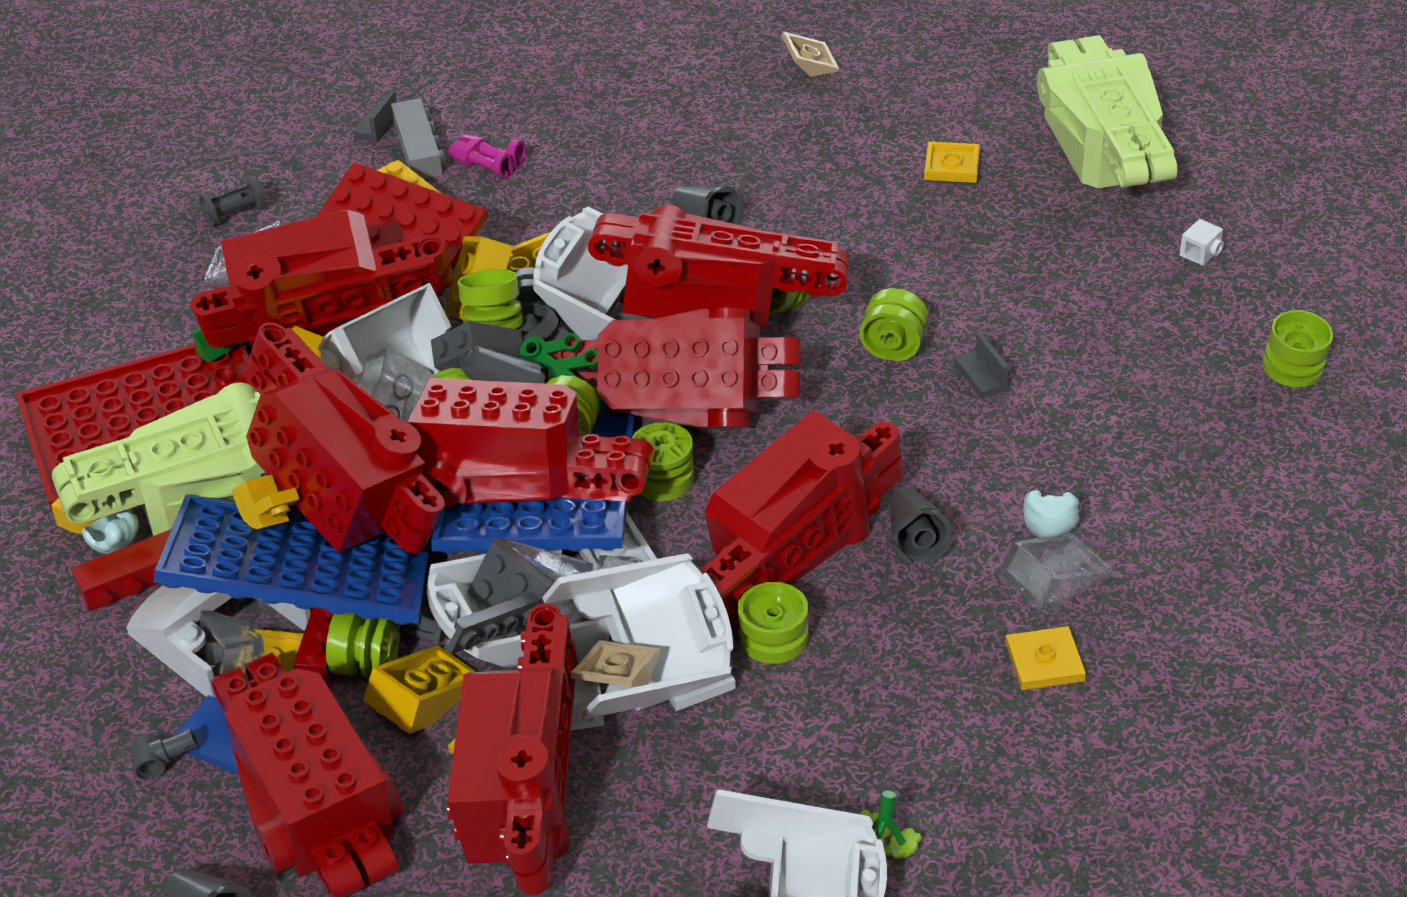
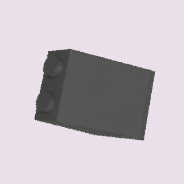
M468 321L431 340L434 368L439 371L449 368H461L460 358L463 352L475 345L521 358L520 347L523 343L521 330Z

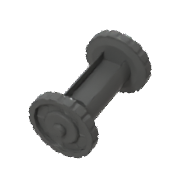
M254 176L246 178L247 186L210 199L207 193L199 195L203 214L211 227L218 225V216L254 204L258 210L265 208L262 190Z

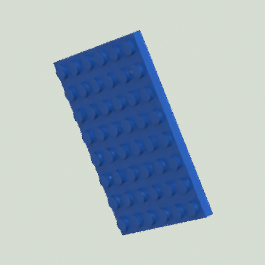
M599 415L598 423L593 425L590 434H595L599 437L614 438L617 436H627L632 438L635 428L634 415ZM554 498L552 500L457 503L450 508L442 509L433 531L431 540L432 552L454 553L457 551H475L484 553L488 551L491 542L497 539H501L513 550L547 552L559 549H569L571 551H581L583 549L610 551L623 548L627 502Z
M186 494L154 573L153 582L161 583L168 588H193L200 593L218 592L228 594L236 599L250 597L261 599L268 604L281 602L294 604V606L300 609H311L313 607L326 609L332 614L351 613L370 620L383 618L401 625L417 624L430 539L424 551L410 553L403 550L391 536L383 532L338 553L303 513L289 511L286 513L289 519L288 522L254 529L243 520L236 502Z

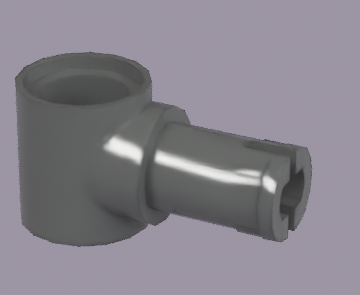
M188 728L164 740L162 738L157 739L151 735L135 739L130 744V752L136 776L142 780H148L153 775L159 777L164 773L165 765L172 762L171 758L197 749L199 746L192 729Z

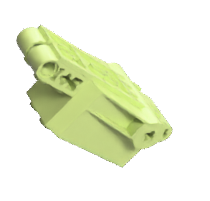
M1100 35L1078 38L1075 41L1072 39L1049 43L1048 67L1039 69L1037 74L1038 94L1042 105L1045 107L1044 117L1081 183L1098 189L1117 185L1125 188L1147 184L1148 181L1155 183L1175 179L1177 177V162L1174 156V149L1161 130L1163 113L1144 55L1142 53L1126 55L1123 49L1112 50V48L1107 47Z
M233 383L224 387L216 395L207 397L135 429L128 438L63 457V463L57 465L52 471V480L66 518L72 523L80 524L141 505L152 534L155 536L172 529L186 494L235 502L232 494L234 488L246 480L267 476L265 471L252 458L246 438L260 394L249 384ZM276 485V487H277V489H278V492L282 491V490Z

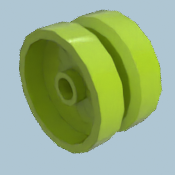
M889 288L880 290L870 299L859 328V338L864 348L873 356L887 360L903 361L914 356L921 345L923 333L928 323L927 308L924 302L915 294L904 289Z
M765 582L755 585L743 593L738 602L739 644L744 653L753 660L765 664H782L794 660L804 652L808 645V601L800 590L782 582Z

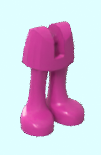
M463 134L459 137L458 141H455L449 147L448 153L454 160L466 167L477 164L494 172L499 178L509 179L513 175V169L518 170L523 165L526 156V144L522 140L515 139L509 143L507 150H501L487 144L482 137Z

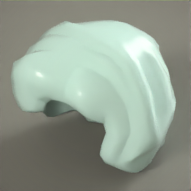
M1038 490L1028 492L1025 495L1023 505L1026 527L1033 535L1047 540L1060 538L1062 535L1070 533L1072 529L1076 528L1080 519L1078 514L1079 500L1070 492L1064 493L1063 496L1047 495L1044 497L1041 496V492Z
M132 509L123 510L104 516L82 529V535L85 542L92 549L100 553L109 554L134 542L138 531V518Z

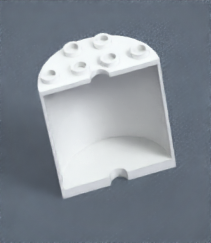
M428 283L328 332L322 339L318 350L321 352L322 362L329 369H338L390 410L398 419L407 422L429 379L440 372L434 368L431 340L448 332L452 326L431 284Z

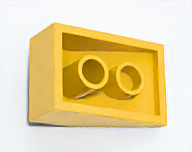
M437 645L373 667L363 701L373 707L377 713L384 715L398 725L402 731L412 734L430 727L456 705L461 697L463 675L476 671Z

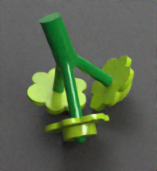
M886 790L882 792L879 813L874 812L871 814L869 811L863 810L860 815L871 818L873 821L872 829L877 839H881L883 845L884 839L890 834L887 828L889 827L893 836L889 840L890 843L884 848L885 854L893 856L894 859L905 858L918 849V842L921 841L922 836L920 833H916L913 828H907L902 832L899 831L892 819L896 793Z

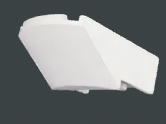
M590 207L583 208L582 213L573 217H566L550 232L539 250L533 274L534 291L581 340H598V334L612 320H615L609 315L625 292L628 265L612 266L605 261L594 259L590 255L588 242L596 220L600 215H603Z
M562 549L547 552L514 550L551 581L558 579ZM486 554L431 564L427 584L429 606L438 625L450 639L456 631L454 624L457 619L487 608L468 592ZM605 618L570 624L578 657L577 665L599 640L609 641L610 632ZM516 631L495 637L489 642H482L468 650L464 649V651L478 659L511 670H518V658L524 655V651L521 649V635Z
M688 553L560 577L543 596L544 603L574 599L576 608L583 617L588 619L605 618L613 642L659 648L660 651L659 658L647 685L626 687L609 684L606 693L598 695L581 712L583 720L635 708L636 711H640L724 679L730 674L732 666L729 667L730 652L733 650V638L726 608L707 573L702 574L691 562L693 558Z
M161 586L135 611L126 627L128 634L204 696L210 695L216 698L210 680L214 677L212 668L195 654L206 643L205 632L195 623L232 597L218 592L200 593L193 588H168ZM281 602L269 604L305 631L311 614L310 609H300L294 606V604Z
M716 790L707 827L741 834L740 846L746 856L754 860L771 863L768 897H884L887 882L886 855L881 839H877L872 829L873 821L869 816L725 790Z

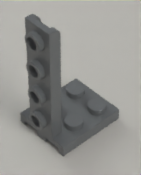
M501 539L492 541L468 590L473 597L487 608L457 619L454 624L456 631L453 637L446 641L444 649L451 655L464 649L468 650L482 642H489L503 634L507 635L512 631H516L521 635V631H526L529 612L533 607L544 604L543 596L554 583Z

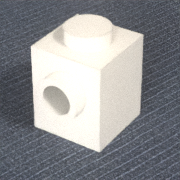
M1199 219L1182 234L1180 256L1200 265L1206 264L1213 256H1218L1223 249V229Z
M576 679L571 730L604 726L603 716L583 720L581 712L598 695H601L599 682Z

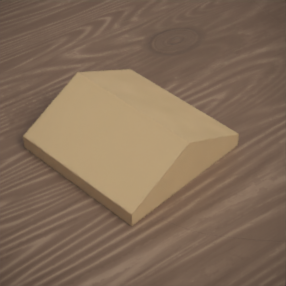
M783 31L781 36L792 58L810 77L839 71V67L825 42Z
M599 640L571 672V679L626 687L647 685L659 658L660 651L659 648Z

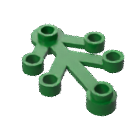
M567 333L563 339L545 342L541 337L532 336L527 338L520 347L521 358L544 365L548 369L549 380L561 375L577 377L569 370L584 367L595 369L598 367V351L595 349H588L580 356L558 360L549 355L565 350L571 353L577 352L582 346V341L575 333ZM576 339L575 344L569 347V341ZM537 346L536 351L534 353H530V350L533 347ZM592 355H596V359L593 362H589V358ZM598 396L600 413L604 411L608 407V405Z

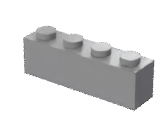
M421 98L392 103L394 125L408 168L421 178L442 175L441 166L446 165L445 157L440 147L438 135L435 132L434 123L431 121L429 108H424Z

